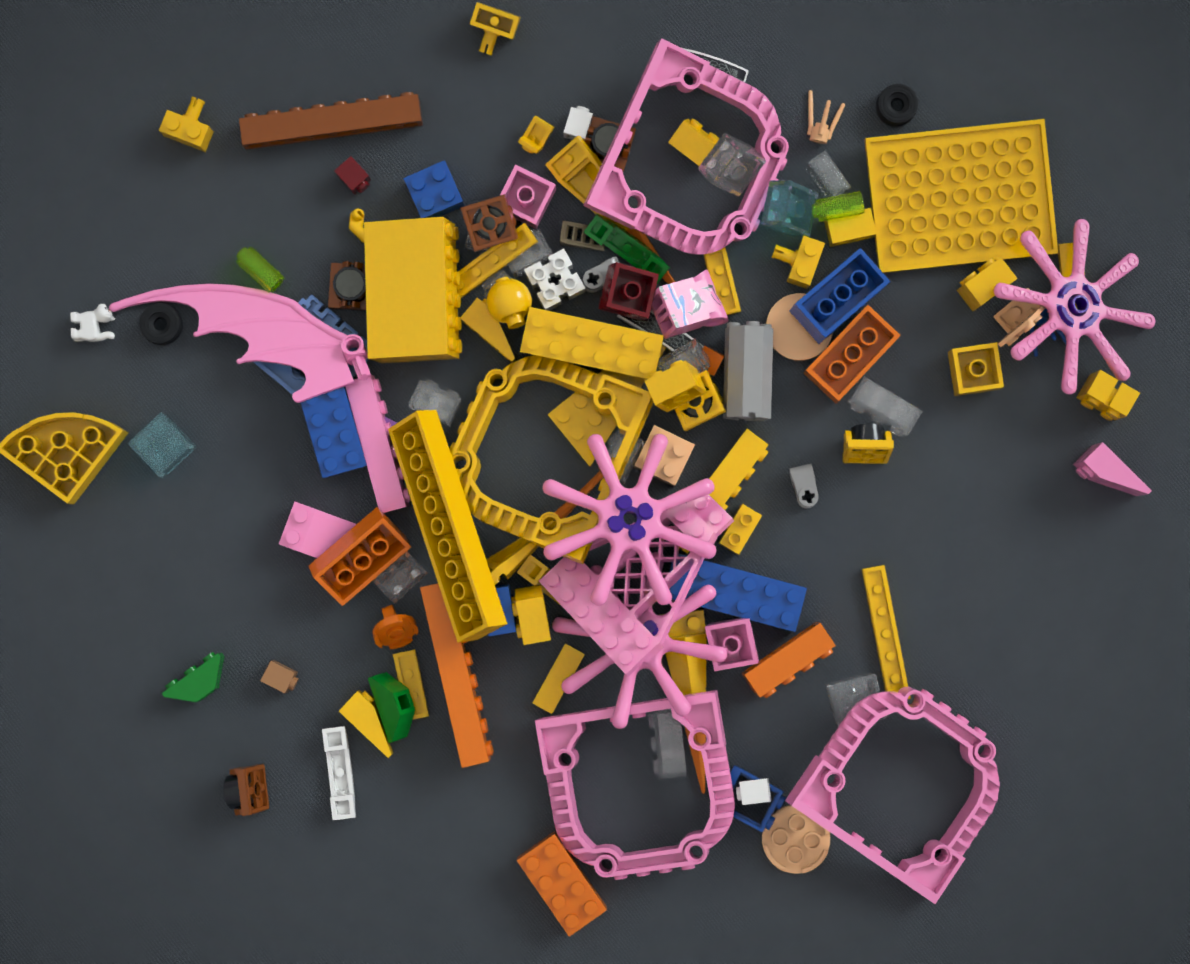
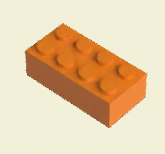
M867 305L803 374L836 404L901 335Z
M376 507L308 567L313 578L344 606L407 552L411 545L399 528Z
M815 622L759 660L758 664H753L741 674L756 696L768 698L777 691L775 689L776 686L781 683L787 685L796 678L794 676L795 673L798 671L805 672L815 665L813 663L814 660L817 658L824 659L833 653L832 648L836 645L822 624Z
M555 831L517 857V862L569 937L607 911L606 904L575 859L564 847Z

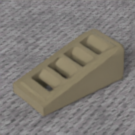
M563 221L560 245L603 252L605 249L604 244L602 246L599 243L595 245L592 238H590V243H585L586 234L584 230L588 225ZM569 229H573L572 240L567 239ZM578 230L582 231L581 241H576Z

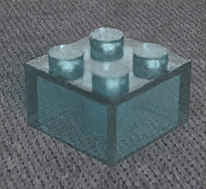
M770 180L761 225L787 236L810 237L819 193L791 180Z
M162 412L128 442L130 447L162 478L168 475L197 448L167 414Z

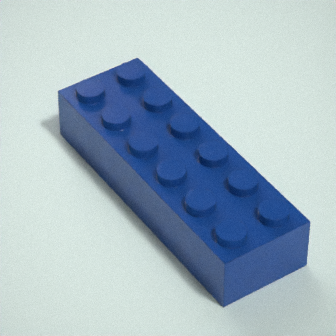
M679 554V557H687L686 555ZM703 561L685 599L701 587L712 585L716 590V596L711 601L702 605V608L740 618H750L754 622L796 632L807 588ZM671 562L669 572L673 570V562ZM690 570L669 589L673 600H676Z

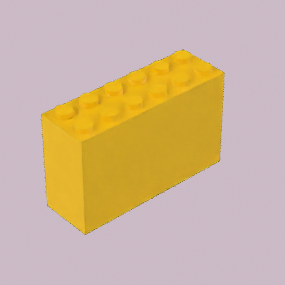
M445 217L364 222L368 359L379 363L459 359V353H462V341L459 339V330L462 328L461 318L458 317L461 298L457 294V285H460V274L457 272V263H459L460 256L458 249H456L459 231L458 227H455V224Z

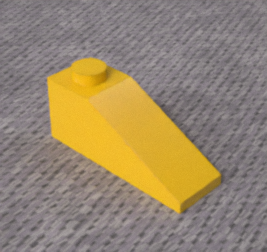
M477 297L460 317L461 321L507 360L514 363L516 361L499 321L495 320L489 313L486 299L484 298L481 301Z
M358 690L339 712L389 758L393 754L390 743H388L377 706L373 703L374 697L366 690L363 693Z

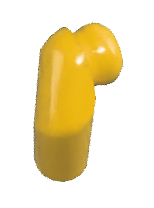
M356 208L350 213L349 229L364 243L363 223L365 214L362 209Z

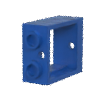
M734 765L730 773L733 791L741 775L749 780L761 779ZM769 783L770 791L776 793L761 824L736 810L734 818L760 832H764L765 829L770 830L775 821V818L772 816L775 809L780 810L786 799L783 796L785 791Z

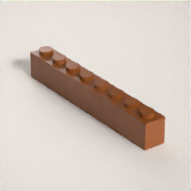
M405 92L401 93L400 97L391 98V95L379 96L378 100L369 101L368 98H360L355 103L348 104L346 101H338L333 103V106L326 107L324 104H316L311 106V109L303 110L301 107L290 108L289 112L280 113L279 110L268 111L267 115L258 116L257 113L244 115L245 118H239L242 145L247 150L423 126L418 94Z

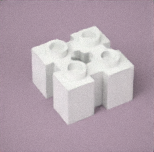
M565 249L549 256V263L544 266L539 261L524 269L532 288L538 287L540 289V292L537 293V298L543 309L547 311L562 305L560 299L565 296L571 300L585 293V287L577 272L572 275L569 271L573 269V264ZM553 276L560 278L558 285L550 284L548 281H551Z

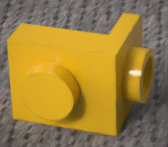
M534 116L524 135L518 140V143L522 145L525 151L537 154L543 149L555 127L538 116Z

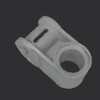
M612 257L585 272L582 279L585 291L594 293L603 289L608 266L615 262L619 263L617 257ZM589 277H592V279L597 278L596 285H593V283L588 284Z
M812 464L789 468L790 479L798 504L805 509L812 508L819 499ZM805 492L814 497L810 503L807 500H802Z

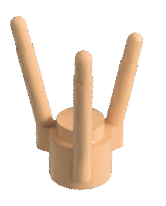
M812 90L808 91L807 135H810L809 140L812 142L827 144V141L831 140L832 133L845 104L842 103L828 129L829 125L826 124L831 101L827 100L821 123L816 122L815 126H813Z

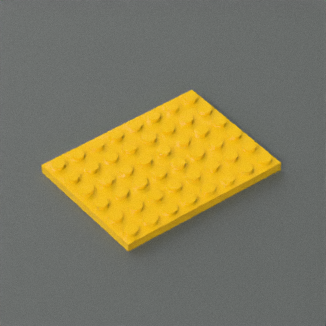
M1045 119L864 139L872 216L877 233L875 236L878 268L883 273L987 262L991 258L996 261L1000 257L1003 260L1032 257L1020 241V237L1025 231H1032L1048 255L1058 254Z

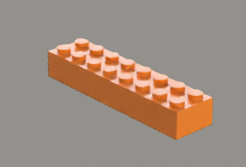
M439 584L420 587L461 767L465 768L489 762L494 754L491 740L487 741L485 733H488L489 729L486 718L482 719L480 713L484 709L481 696H476L475 688L478 687L476 674H471L470 666L473 665L471 652H466L464 643L467 642L457 643Z

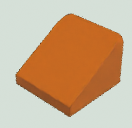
M704 345L694 366L703 371L707 370L710 375L715 376L724 355Z

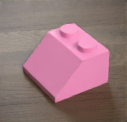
M750 618L723 620L705 626L708 644L721 646L727 650V657L723 662L712 661L714 671L759 663Z

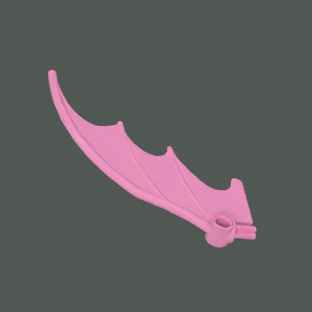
M226 284L180 285L145 292L114 302L109 306L112 312L130 306L155 302H175L190 306L197 311L199 317L198 330L193 333L194 337L220 332L237 335L248 342V351L242 358L236 360L237 364L258 361L287 365L301 370L305 374L306 381L304 386L292 395L296 403L354 383L348 365H353L358 380L363 379L364 381L368 379L367 377L371 376L366 363L368 353L360 336L355 334L346 335L314 317L295 300L265 290ZM352 348H358L356 351H349Z

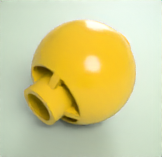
M508 277L497 279L487 294L486 303L489 313L495 320L507 323L509 329L525 325L524 317L528 315L529 307L532 306V297L529 289L516 279H509Z

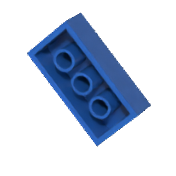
M860 248L797 301L789 311L814 340L820 344L880 293L891 281Z
M344 387L300 402L322 478L367 466Z

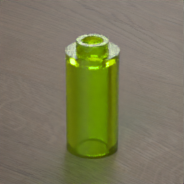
M860 191L816 199L815 204L811 205L813 218H818L819 222L864 214V202Z
M244 247L236 255L238 258L236 263L268 293H273L283 283L285 277L253 247L248 249Z

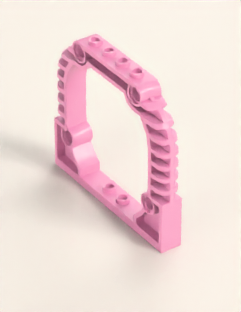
M661 38L656 43L583 206L630 229L634 228L684 253L695 255L709 254L723 249L732 241L736 242L746 239L752 231H756L760 223L758 219L760 212H764L769 203V199H767L768 194L775 189L778 183L777 174L779 170L782 171L787 163L785 157L789 146L787 140L780 136L781 125L776 110L763 93L755 87L709 65L710 62ZM684 75L692 77V85L685 83ZM676 85L677 89L683 93H690L696 88L701 89L741 109L752 118L760 134L755 145V154L759 160L758 166L738 210L726 215L719 223L717 230L703 232L691 229L648 208L644 194L637 190L631 191L625 181L622 170L614 166L623 145H627L632 137L633 132L630 129L633 123L637 124L641 117L642 111L639 109L648 89L656 91ZM772 143L778 145V154L771 150ZM629 197H634L637 200V208L634 209L629 206ZM736 223L742 226L743 232L741 235L734 231Z
M903 687L898 692L885 691L871 694L858 701L848 711L819 756L815 755L785 801L936 904L966 859L963 857L964 853L969 849L970 844L977 837L982 826L985 825L986 820L992 814L994 806L998 801L1000 782L998 768L993 760L996 755V748L991 741L985 738L987 733L976 726L974 729L968 726L969 721L960 714H957V716L951 714L950 711L952 709L941 701L937 704L932 700L934 696L924 689L920 692L911 687ZM913 694L914 700L908 705V697ZM894 712L910 720L923 717L958 742L962 758L974 767V786L968 800L940 840L933 839L928 841L924 845L922 854L902 859L897 867L881 856L883 851L876 846L870 844L867 847L863 844L865 839L854 831L850 835L833 823L838 816L836 793L841 791L845 785V776L842 770L869 729L880 718ZM984 745L983 752L978 754L979 747ZM834 774V781L828 784V777ZM941 849L940 855L935 858V852Z
M717 690L684 695L691 706L690 712L685 716L676 714L668 698L631 703L629 715H632V718L645 717L646 712L671 709L672 718L679 721L690 731L688 736L690 746L702 753L710 797V817L705 829L688 833L679 845L624 853L618 846L613 844L596 845L583 831L578 817L571 769L579 761V753L575 749V745L586 730L585 722L610 718V722H612L615 706L542 717L535 720L543 772L547 778L557 835L570 854L583 863L594 866L599 876L614 877V880L627 878L628 874L636 873L637 877L649 875L650 871L659 870V873H668L673 871L672 868L681 867L682 870L693 869L695 865L702 863L707 858L709 849L715 846L727 833L734 817L735 797ZM698 732L704 733L707 738L706 743H698L695 739V734ZM563 753L571 756V764H565L562 761L561 755ZM691 847H701L703 854L701 856L694 855ZM603 859H608L612 862L611 869L603 867Z

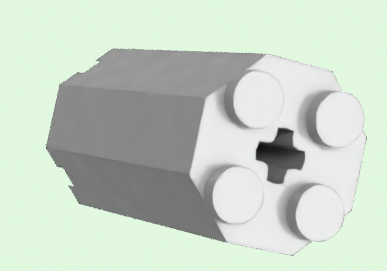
M747 321L746 325H740L737 322L727 323V328H725L723 406L726 412L723 413V419H744L745 421H767L771 419L773 328L771 324H760L758 321Z

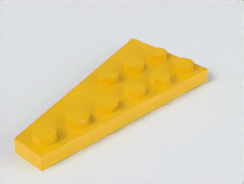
M663 345L661 347L659 359L666 350V347H664ZM602 370L598 373L600 375H608L639 388L643 386L646 380L645 378L608 370ZM577 392L573 393L547 414L589 467H591L595 460L587 443L589 436L599 434L603 438L604 443H606L617 426V422L612 414H601L596 409L592 398ZM604 397L600 404L608 405L611 402V398Z

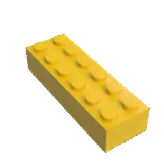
M529 307L520 352L649 379V376L657 370L664 335Z

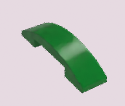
M596 214L584 230V233L601 246L602 244L606 245L634 267L659 274L657 284L670 268L640 240L599 214Z

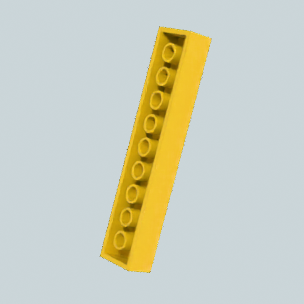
M437 410L415 411L390 427L388 431L457 643L478 640L507 625V621Z

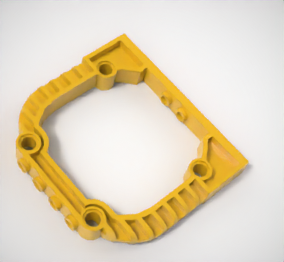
M534 355L526 356L514 363H510L503 371L501 369H492L487 373L484 381H480L477 386L475 401H471L468 406V416L465 422H462L458 428L459 436L456 443L453 442L449 449L455 467L460 460H466V465L461 469L456 468L470 513L478 520L545 548V546L594 528L598 524L599 518L594 511L590 515L580 512L562 519L554 512H546L540 518L494 501L481 492L476 484L481 469L480 460L476 453L498 404L511 399L516 393L519 384L533 380L552 382L592 398L598 412L603 415L612 414L617 422L620 433L625 435L616 457L611 458L620 481L654 402L649 391L605 374H597L569 362ZM496 379H503V383L500 386H493V382ZM604 397L611 398V402L608 405H601L600 401ZM605 478L600 482L598 488L600 494L597 500H605L609 496L610 489ZM549 521H556L557 524L553 530L546 529V524ZM593 542L563 555V557L584 564Z

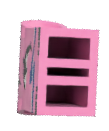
M707 269L694 278L691 277L660 286L655 290L651 308L664 335V339L701 328L702 326L714 327L729 321Z

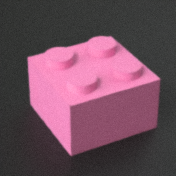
M515 165L500 195L505 194L508 206L512 207L513 216L516 220L537 229L556 191V184Z

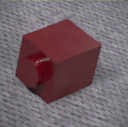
M352 156L334 170L336 175L354 195L357 192H364L370 185L371 179Z

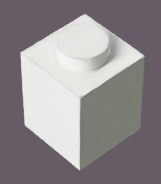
M577 106V108L571 107L563 132L564 138L573 140L576 136H581L585 141L593 118V113H590L588 108Z
M769 778L739 782L740 787H736L737 799L742 801V805L772 801Z

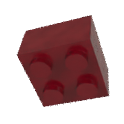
M618 262L609 265L599 309L640 321L648 319L659 274Z

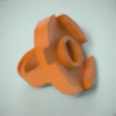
M393 605L381 608L384 619L379 621L372 630L374 642L379 648H383V645L389 646L390 649L401 648L413 641V635H418L416 620L406 614H397Z

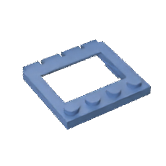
M310 295L307 300L302 298L298 302L314 317L346 335L359 334L346 322L337 327L341 318L328 307L322 313L319 312L324 304L314 295ZM361 336L367 350V340ZM355 347L350 349L349 351L353 352L356 351L358 348ZM253 362L292 395L305 384L306 377L294 367L277 363ZM348 365L351 375L354 378L356 375L353 365Z

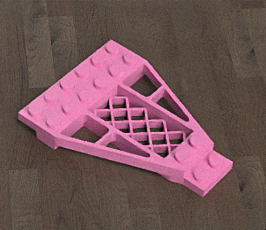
M709 494L665 510L660 517L661 523L665 527L715 544L717 537L734 522L733 518ZM603 538L593 541L589 551L605 545L609 541ZM659 538V542L651 541L649 547H659L658 557L653 558L655 562H658L657 566L668 588L670 589L688 570L690 571L675 602L671 601L669 603L672 608L657 637L653 636L638 620L657 600L652 588H645L646 578L648 577L643 564L641 573H631V563H642L640 558H635L638 553L634 550H627L622 554L607 600L601 606L593 604L590 599L600 575H595L585 563L580 564L563 557L539 580L545 589L627 676L632 674L644 661L648 663L664 648L663 643L705 559L691 551L687 557H679L680 546L671 542H664L662 538ZM663 547H674V557H663ZM662 562H673V570L662 573ZM626 566V573H619ZM625 578V589H614L615 579ZM630 578H641L640 589H630ZM614 594H624V604ZM629 594H640V601L637 604H629Z

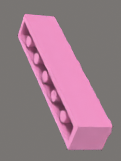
M371 375L364 381L363 379H354V383L345 387L377 505L383 513L409 507L411 499L408 489L404 487V477L390 439L388 429L392 426L390 422L386 423L384 416L388 411L385 401L380 399L381 384L378 378L375 379L374 375Z

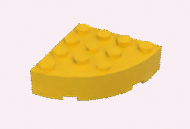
M74 412L54 413L38 417L11 432L0 443V453L67 504L74 505L129 432L114 423L92 415Z

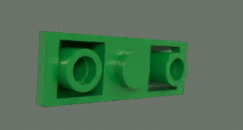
M212 652L202 659L204 663L198 668L195 665L184 672L185 677L180 681L174 679L165 686L167 690L162 695L167 698L199 702L219 688L224 662L223 653L215 654Z
M387 672L369 677L368 681L388 743L406 738L415 714V707L409 688Z

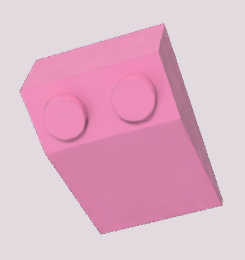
M1103 442L1092 445L1073 464L1077 468L1075 470L1076 473L1083 479L1087 478L1090 481L1134 496L1147 495L1152 491Z
M294 501L279 545L318 558L356 524Z

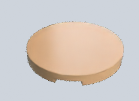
M804 293L790 294L777 301L771 308L766 320V324H771L773 328V349L781 356L794 361H805L818 356L829 345L833 335L832 333L822 343L818 344L790 313L789 310L793 305L806 295Z
M791 805L776 810L772 815L775 818L770 830L765 829L762 832V846L769 861L778 869L794 874L807 873L817 868L829 852L830 832Z

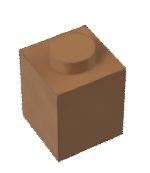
M271 660L260 681L283 693H288L289 690H294L299 679L296 678L297 671L275 660Z

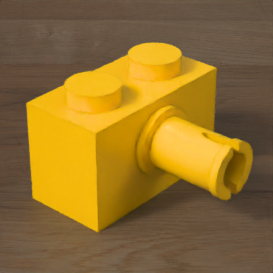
M477 2L470 25L485 31L478 51L485 53L488 44L486 54L492 55L498 36L500 37L501 35L514 39L521 17Z
M193 96L185 115L167 110L159 128L164 137L206 152L214 133L210 126L198 121L205 102L199 98L197 100Z
M803 236L798 250L793 251L776 244L771 258L790 264L791 270L786 282L808 289L825 243Z

